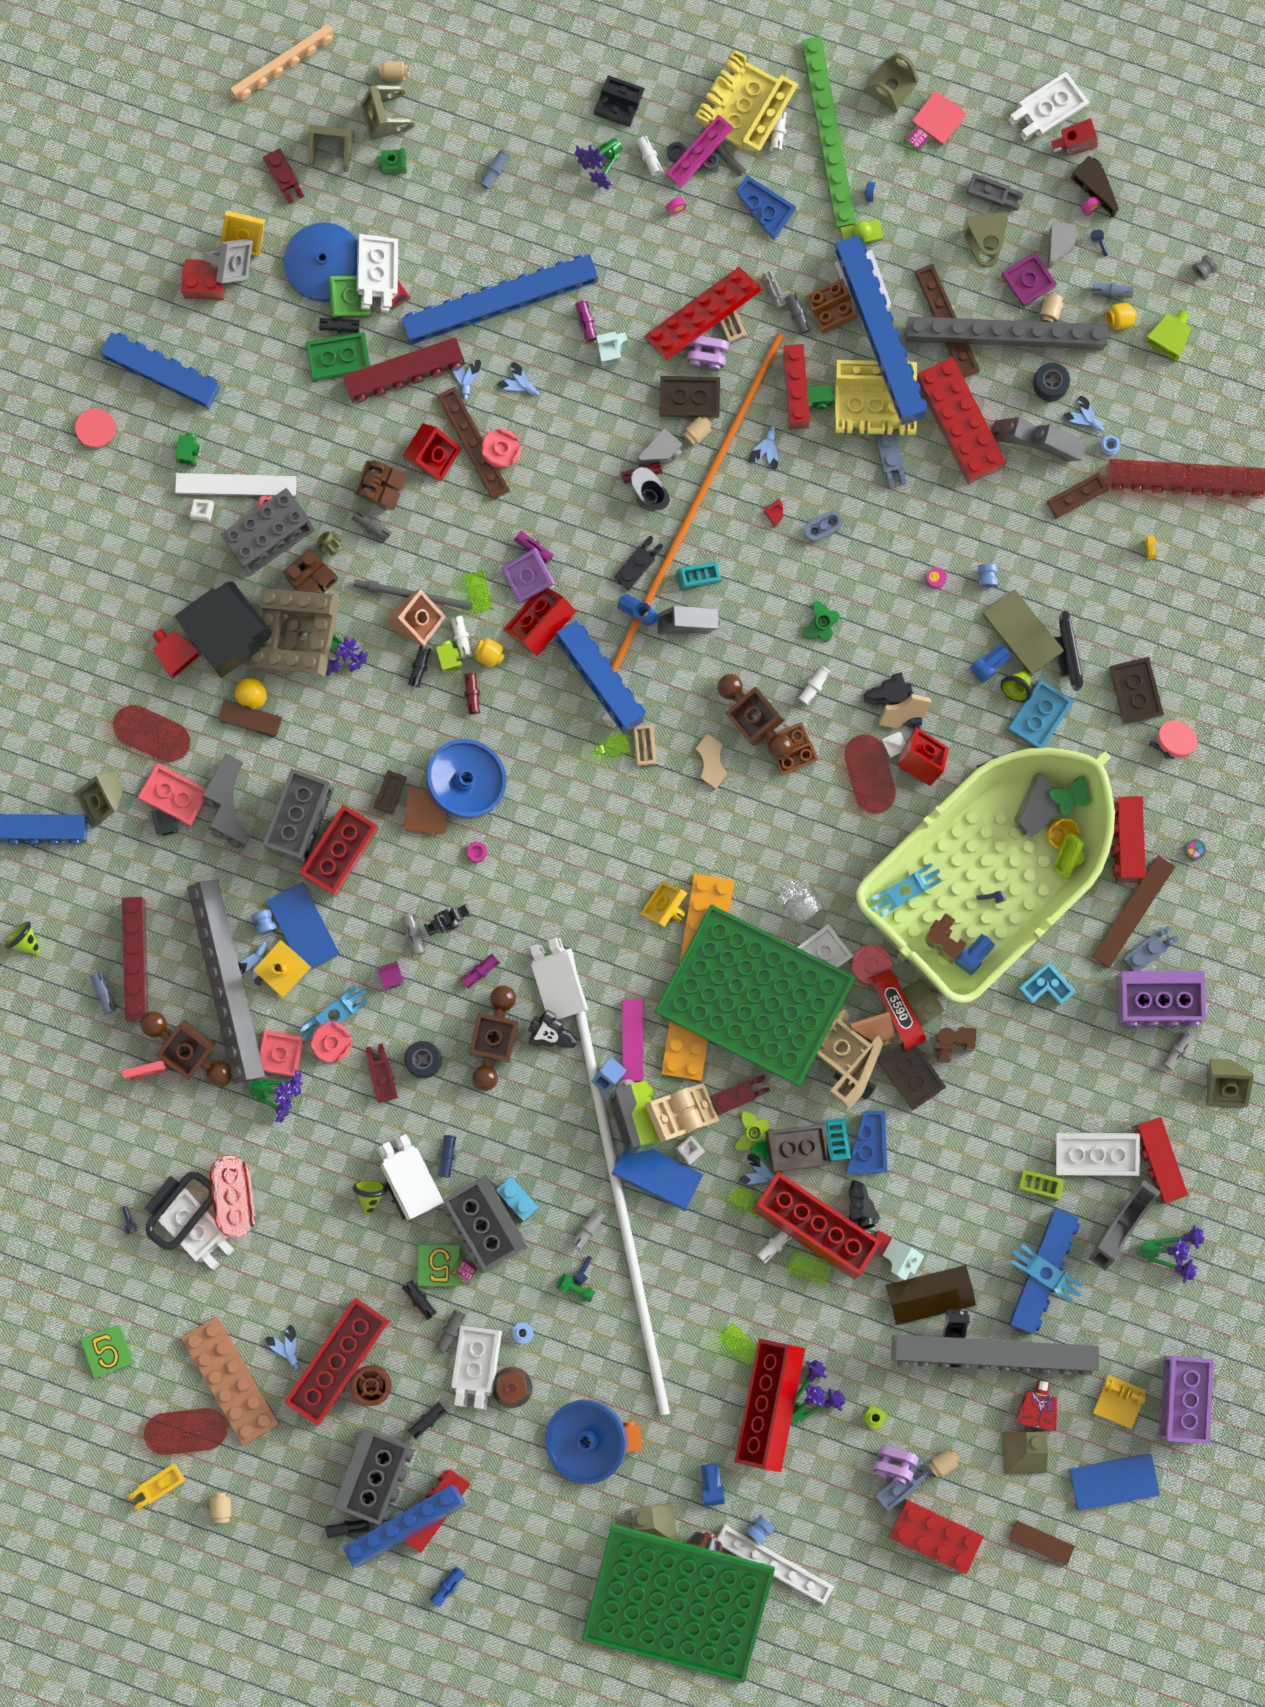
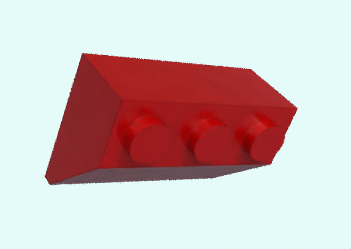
M547 588L530 598L503 630L526 650L538 656L556 636L557 631L561 630L577 611L563 596Z

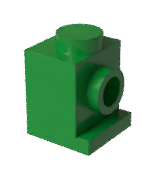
M405 148L381 151V156H378V168H382L383 175L407 173Z
M831 385L807 387L809 412L812 410V407H816L817 410L827 409L831 404H835V391L831 392Z
M185 433V436L179 435L175 453L177 463L197 466L198 462L195 456L199 454L200 445L197 444L196 435Z

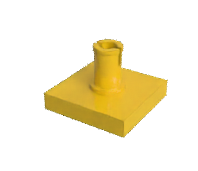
M226 210L221 242L241 239L252 240L251 255L259 256L265 220Z
M661 881L640 915L663 927L666 926L670 918L679 922L682 918L678 915L680 914L684 917L685 912L679 909L678 906L687 893L676 886Z
M280 940L253 971L279 995L285 998L312 967Z

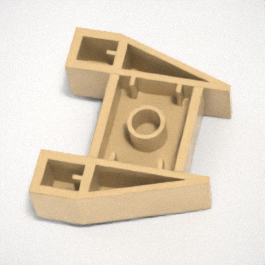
M843 1009L838 1013L816 1057H819L842 1076L830 1091L835 1099L850 1110L865 1090L882 1049L883 1042L877 1036L870 1044L845 1023L850 1019L847 1010Z

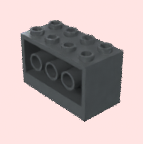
M285 488L220 535L226 546L250 577L311 534L314 528L306 513L289 490Z
M291 768L263 842V846L268 852L305 865L334 791L330 782Z
M487 1175L480 1177L443 1199L445 1204L442 1205V1208L448 1217H453L455 1222L452 1225L457 1234H463L465 1238L463 1244L468 1253L473 1252L476 1258L473 1259V1262L479 1271L483 1269L484 1272H488L529 1248ZM469 1203L477 1204L474 1213L467 1211ZM479 1221L487 1222L488 1225L485 1226V1231L477 1229ZM491 1238L498 1241L495 1249L492 1247L488 1248L487 1246Z
M364 1427L333 1508L377 1525L387 1522L392 1512V1509L389 1508L390 1504L396 1501L400 1489H397L398 1483L404 1481L407 1469H404L406 1462H411L414 1455L413 1444L373 1428ZM386 1452L390 1460L383 1462L380 1455ZM377 1472H379L380 1477H382V1480H379L378 1482L374 1481L375 1478L373 1477V1474H376ZM369 1492L373 1493L372 1496L374 1497V1500L370 1502L365 1497V1494Z

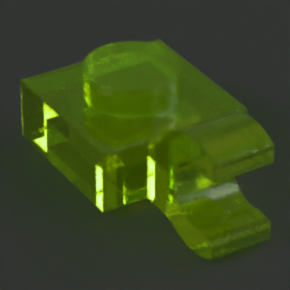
M626 733L606 737V744L594 747L596 757L609 752L611 758L631 753Z
M741 1184L727 1199L741 1213L747 1209L758 1219L760 1216L752 1211L754 1207L753 1202L757 1198Z

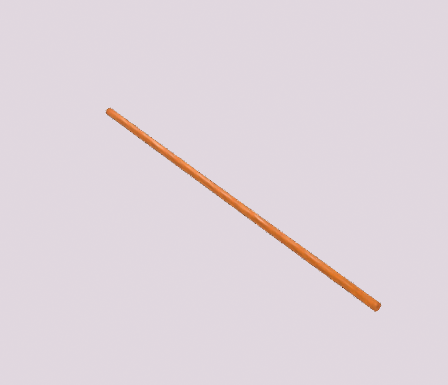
M777 333L643 600L649 606L784 338L782 334ZM635 618L611 664L614 672H617L641 624V621Z

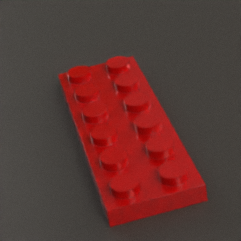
M737 267L644 335V337L667 361L762 291L761 287L740 267Z

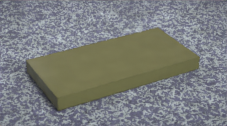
M1015 589L982 613L1031 676L1064 653L1063 648Z

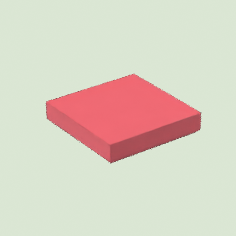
M935 91L912 120V124L920 127L930 137L944 145L965 119L967 113Z
M264 1030L259 1052L264 1072L289 1077L295 1076V1070L299 1069L304 1041L301 1039L302 1037Z
M158 1061L123 1070L122 1075L123 1078L132 1081L168 1072L169 1068L168 1064L164 1061Z

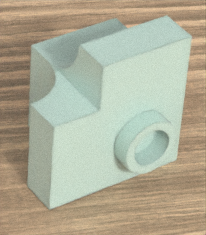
M611 332L596 336L602 367L621 363L620 351L623 347L627 346L626 332L620 334Z
M894 1238L891 1239L883 1254L892 1263L891 1272L905 1281L910 1272L915 1274L924 1257L912 1247Z

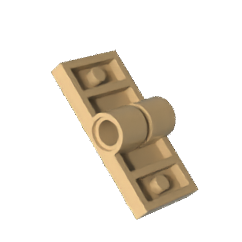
M704 1083L684 1088L671 1095L645 1104L661 1143L720 1121Z

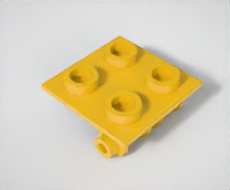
M1108 1375L1093 1413L1132 1429L1141 1404L1145 1402L1147 1390Z

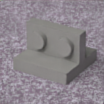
M241 239L221 242L220 250L204 252L203 261L209 262L212 267L218 268L217 282L228 283L248 280L252 240Z

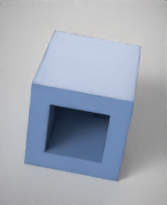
M611 1057L591 1082L604 1094H607L627 1070Z

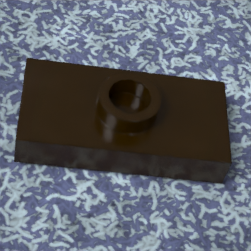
M387 770L373 808L393 815L407 777Z

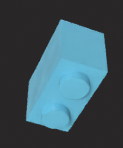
M512 1177L496 1190L524 1222L539 1209L536 1203Z

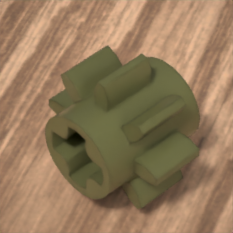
M326 531L319 536L318 542L320 545L317 548L326 556L329 554L331 556L336 555L342 548L339 542L343 539L334 531L331 533Z

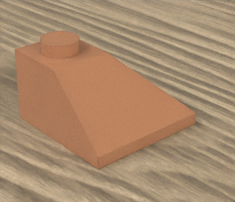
M418 589L399 603L386 618V621L399 635L424 646L445 620L446 616L421 589Z
M890 1012L849 1024L852 1030L870 1043L879 1036L883 1046L891 1044V1039L895 1038Z

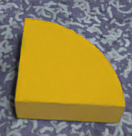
M1154 535L1147 536L1144 540L1147 560H1153L1156 557L1154 549L1156 539Z

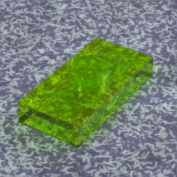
M480 570L464 574L473 614L492 610L493 607L484 571Z
M793 1252L786 1271L825 1286L832 1266Z
M732 1323L718 1338L749 1366L755 1359L757 1346Z

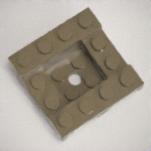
M263 588L259 608L263 609L262 619L272 630V636L268 641L259 646L260 651L249 658L248 667L254 670L272 669L290 674L304 672L325 677L340 598L326 593ZM285 613L288 615L283 645L282 649H277ZM307 633L306 640L301 642V635Z

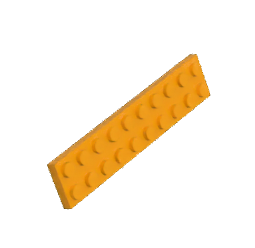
M694 874L680 962L710 905L729 913L734 880ZM670 1021L661 1075L702 1081L708 1040Z

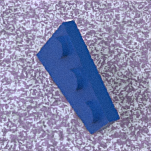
M748 175L736 190L739 198L775 241L795 212L796 206Z
M864 1111L846 1174L887 1173L885 1111Z

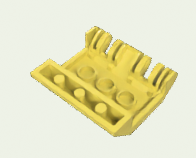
M733 50L725 64L734 75L732 76L727 71L721 70L709 90L710 93L706 95L707 100L715 108L712 109L709 105L702 103L694 118L706 129L719 114L733 126V130L724 140L740 149L760 152L797 89L798 84L783 75L779 79L747 63L746 55Z
M837 360L835 433H844V429H847V433L852 434L853 428H859L860 434H864V430H867V434H884L885 430H887V435H892L893 429H899L900 435H904L905 431H907V435H916L917 421L901 425L877 361ZM907 362L908 364L911 363L914 371L912 376L914 381H917V362Z

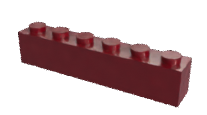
M455 337L345 374L343 378L351 402L361 403L366 401L367 397L373 395L376 397L382 396L388 390H399L404 388L406 384L420 383L426 377H438L447 370L456 371L462 368V365H465L457 338Z
M143 897L122 898L125 1020L128 1022H138L149 1012L146 900Z

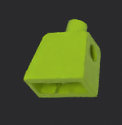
M1179 310L1176 317L1167 314L1151 331L1145 343L1177 362L1192 329L1189 325L1185 324L1190 315L1183 310Z

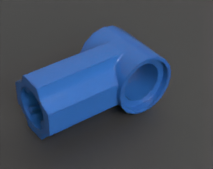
M627 593L618 600L617 608L641 621L644 625L651 626L657 621V612L647 603L641 602Z
M1000 644L988 655L978 659L970 667V670L983 684L996 673L998 668L1011 658V655Z
M981 934L968 950L965 949L955 963L971 976L979 968L982 960L993 949L995 944L990 938Z
M719 1463L701 1465L704 1507L725 1504Z

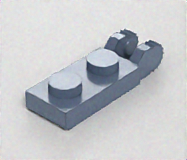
M893 430L892 435H887V432L875 434L883 473L886 474L889 488L894 487V479L891 472L898 471L899 482L901 485L906 484L903 471L904 466L895 430Z
M1169 925L1159 933L1153 934L1123 958L1132 971H1141L1179 939L1177 935L1173 936L1165 944L1159 939L1170 931L1171 927Z
M919 1460L915 1468L909 1467V1470L911 1472L917 1470L922 1462ZM928 1470L924 1471L916 1480L912 1477L911 1482L905 1485L898 1484L893 1479L876 1493L874 1497L888 1513L919 1487V1484L931 1473Z

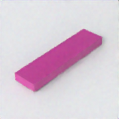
M718 114L666 173L667 177L681 188L733 130V126Z
M622 999L623 1068L627 1070L623 1075V1080L643 1081V999Z

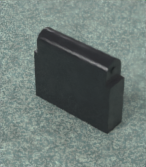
M232 581L224 583L216 590L214 588L210 589L174 616L220 678H223L260 651L259 646L268 641L272 636V630Z

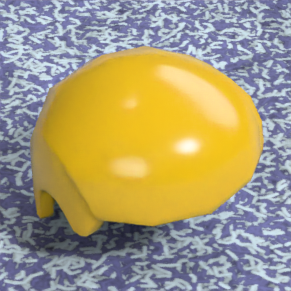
M246 678L238 683L234 696L241 706L257 709L267 700V691L260 680Z
M1062 818L1053 821L1047 831L1049 844L1056 849H1061L1067 833H1073L1076 836L1080 834L1077 823L1071 819Z

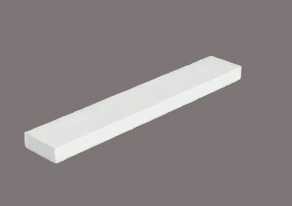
M176 473L175 493L261 497L266 495L267 497H274L287 488L292 496L296 497L297 477Z
M725 1524L716 1538L722 1543V1548L740 1558L774 1566L773 1577L825 1605L834 1588L828 1582Z

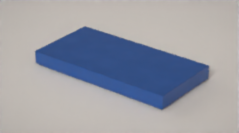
M303 882L267 900L290 948L311 966V969L340 955Z
M624 1149L611 1175L686 1211L704 1174L654 1149L626 1156Z
M1151 1453L1069 1469L1078 1511L1160 1495Z

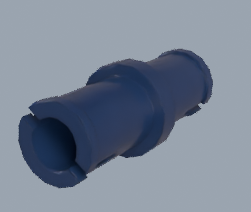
M444 1135L442 1152L439 1153V1158L441 1159L437 1176L450 1178L452 1161L455 1160V1155L453 1154L457 1137Z

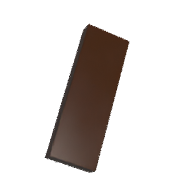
M1098 472L1047 500L1046 503L1055 519H1058L1107 492L1109 489Z
M223 701L218 720L277 737L282 717Z
M1016 1520L1009 1540L1064 1565H1068L1075 1548L1072 1544Z

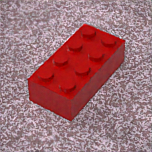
M1143 796L1118 797L1113 802L1115 819L1114 845L1111 846V857L1115 858V866H1112V878H1115V883H1140L1146 878Z
M342 805L299 874L334 897H337L378 832L379 827L347 806Z
M905 1499L888 1537L967 1575L984 1536Z

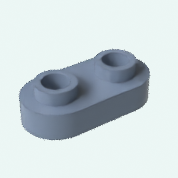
M830 511L812 520L805 527L806 538L809 541L818 542L837 532L843 522L841 515L838 512ZM834 520L836 524L831 526L828 522ZM816 529L818 534H811V530Z

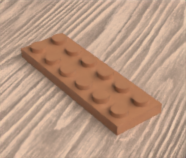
M218 1316L181 1337L242 1446L279 1425L278 1420Z

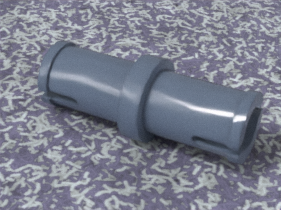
M499 149L495 159L491 164L489 163L487 172L479 182L481 186L488 190L491 189L498 175L502 174V168L508 158H510L507 152Z
M1094 282L1092 295H1107L1110 298H1114V296L1132 298L1134 286L1116 285V282H1112V284Z
M103 972L91 975L90 978L96 990L95 996L99 998L104 1014L117 1010L110 994L112 991L107 987Z

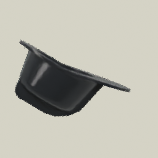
M643 467L637 468L632 473L631 484L637 493L636 499L639 506L651 511L666 508L670 501L666 488L651 470Z

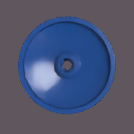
M316 223L301 229L288 243L284 255L285 273L290 284L299 294L310 300L330 301L328 277L357 276L358 241L348 230L332 223Z
M469 739L450 741L442 745L433 754L427 765L425 778L428 792L436 805L452 816L464 819L484 816L498 805L506 789L504 766L493 750L478 741Z
M582 1399L566 1404L553 1415L546 1430L545 1445L552 1465L562 1476L576 1483L594 1484L607 1479L619 1469L627 1451V1436L623 1423L611 1408L595 1400Z

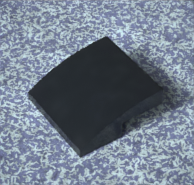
M608 75L601 89V95L593 114L631 127L645 88Z

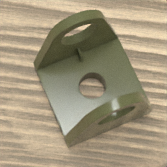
M894 53L887 57L865 87L864 92L897 113L919 82L913 62L901 53ZM893 81L897 84V87L892 90L886 83Z
M377 85L369 87L361 102L371 140L405 132L415 126L413 119L386 118L382 102L403 96L406 93L403 86Z
M310 125L308 167H314L317 142L320 139V134L343 137V144H345L343 169L345 172H348L354 130Z
M1007 212L967 216L963 229L964 237L977 263L981 266H993L999 258L1008 221ZM981 251L988 256H994V259L990 262H985L981 260L979 252Z

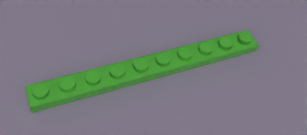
M822 37L803 39L802 47L836 229H840L841 227L855 225L856 220Z

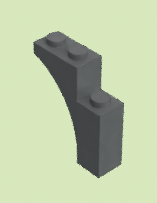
M1021 417L995 420L992 426V434L996 442L1031 447L1060 457L1068 462L1082 460L1086 441L1051 424L1037 426Z
M225 753L201 799L205 800L204 803L207 806L219 808L208 828L211 834L219 839L223 837L229 840V844L233 847L244 848L250 838L241 828L233 805L235 781L244 762Z
M1143 1180L1125 1200L1116 1217L1106 1227L1088 1259L1106 1271L1115 1261L1141 1218L1159 1196L1160 1191Z

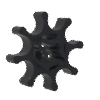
M467 904L457 909L449 907L433 916L434 920L424 924V927L429 936L439 931L447 933L463 924L462 920L471 917L472 913Z

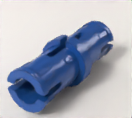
M455 1566L450 1575L441 1581L440 1587L432 1595L430 1601L440 1608L445 1599L451 1593H454L455 1587L466 1575L465 1572Z

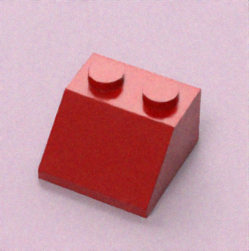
M186 259L182 271L181 292L185 299L224 300L225 283L216 281L218 268L212 267L211 263L201 259Z
M422 423L402 457L414 467L436 480L442 481L462 448L437 427Z
M915 727L899 755L897 766L904 772H908L916 777L920 782L931 787L945 770L949 747Z

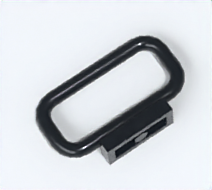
M1064 610L1059 615L1061 636L1054 637L1064 650V653L1058 656L1057 659L1061 678L1069 676L1072 689L1080 691L1083 686L1082 670L1071 616L1068 611Z
M189 1172L180 1181L170 1176L144 1208L152 1214L146 1223L145 1229L149 1239L164 1250L177 1248L214 1203L217 1197V1189L213 1182L199 1172ZM191 1180H197L208 1189V1197L171 1242L165 1241L154 1232V1225Z

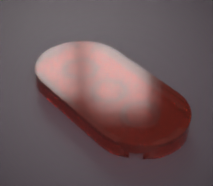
M129 705L122 708L116 714L113 721L114 733L122 743L163 762L178 761L184 758L190 749L189 734L182 725L141 706Z
M867 734L858 735L848 742L844 752V759L854 796L859 807L868 813L880 814L890 808L896 796L884 747L876 737Z
M225 1155L218 1158L212 1164L209 1174L216 1226L222 1234L237 1238L246 1235L251 1230V1227H253L256 1219L251 1175L248 1165L240 1157Z
M212 1408L157 1414L148 1421L144 1430V1439L149 1449L160 1455L205 1451L217 1448L227 1436L228 1425L224 1416Z

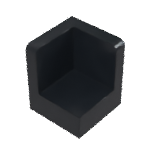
M151 811L158 837L179 833L176 819L163 812Z

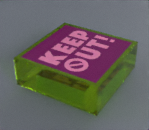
M917 124L905 137L904 141L917 153H920L932 140V136Z
M460 1256L450 1274L463 1284L469 1285L477 1271V1267L464 1256Z

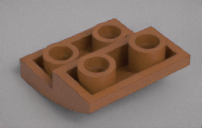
M843 278L806 295L822 334L859 318Z
M802 722L776 732L777 734H784L790 737L794 745L793 752L787 759L777 760L773 758L781 776L818 761L812 742L809 740Z
M409 787L404 830L445 834L447 813L436 805L428 789Z

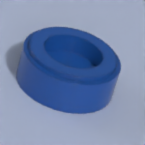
M876 182L867 183L865 197L867 202H874Z

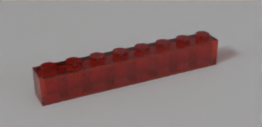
M1109 459L1107 463L1106 486L1111 487L1115 491L1130 488L1134 492H1142L1143 489L1151 490L1153 493H1162L1163 491H1171L1172 494L1191 492L1192 495L1211 493L1215 497L1229 494L1234 498H1242L1245 495L1251 496L1253 499H1263L1265 497V468Z

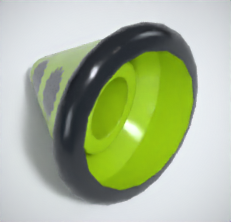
M1026 669L1006 676L1001 681V690L1009 699L1016 702H1026L1032 697L1030 673Z
M25 921L20 924L8 937L5 947L38 955L40 948L32 930L31 922Z
M373 1180L359 1181L352 1188L367 1216L372 1214L382 1197L387 1193L385 1184Z

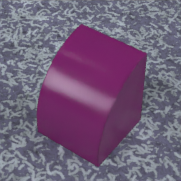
M397 961L378 967L385 991L405 984Z

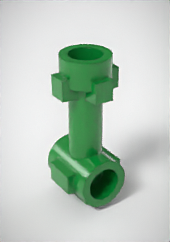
M564 1273L562 1277H559L556 1283L558 1284L557 1289L565 1293L570 1290L582 1296V1301L591 1302L595 1291L592 1290L593 1288L588 1286L585 1289L573 1283L574 1278Z

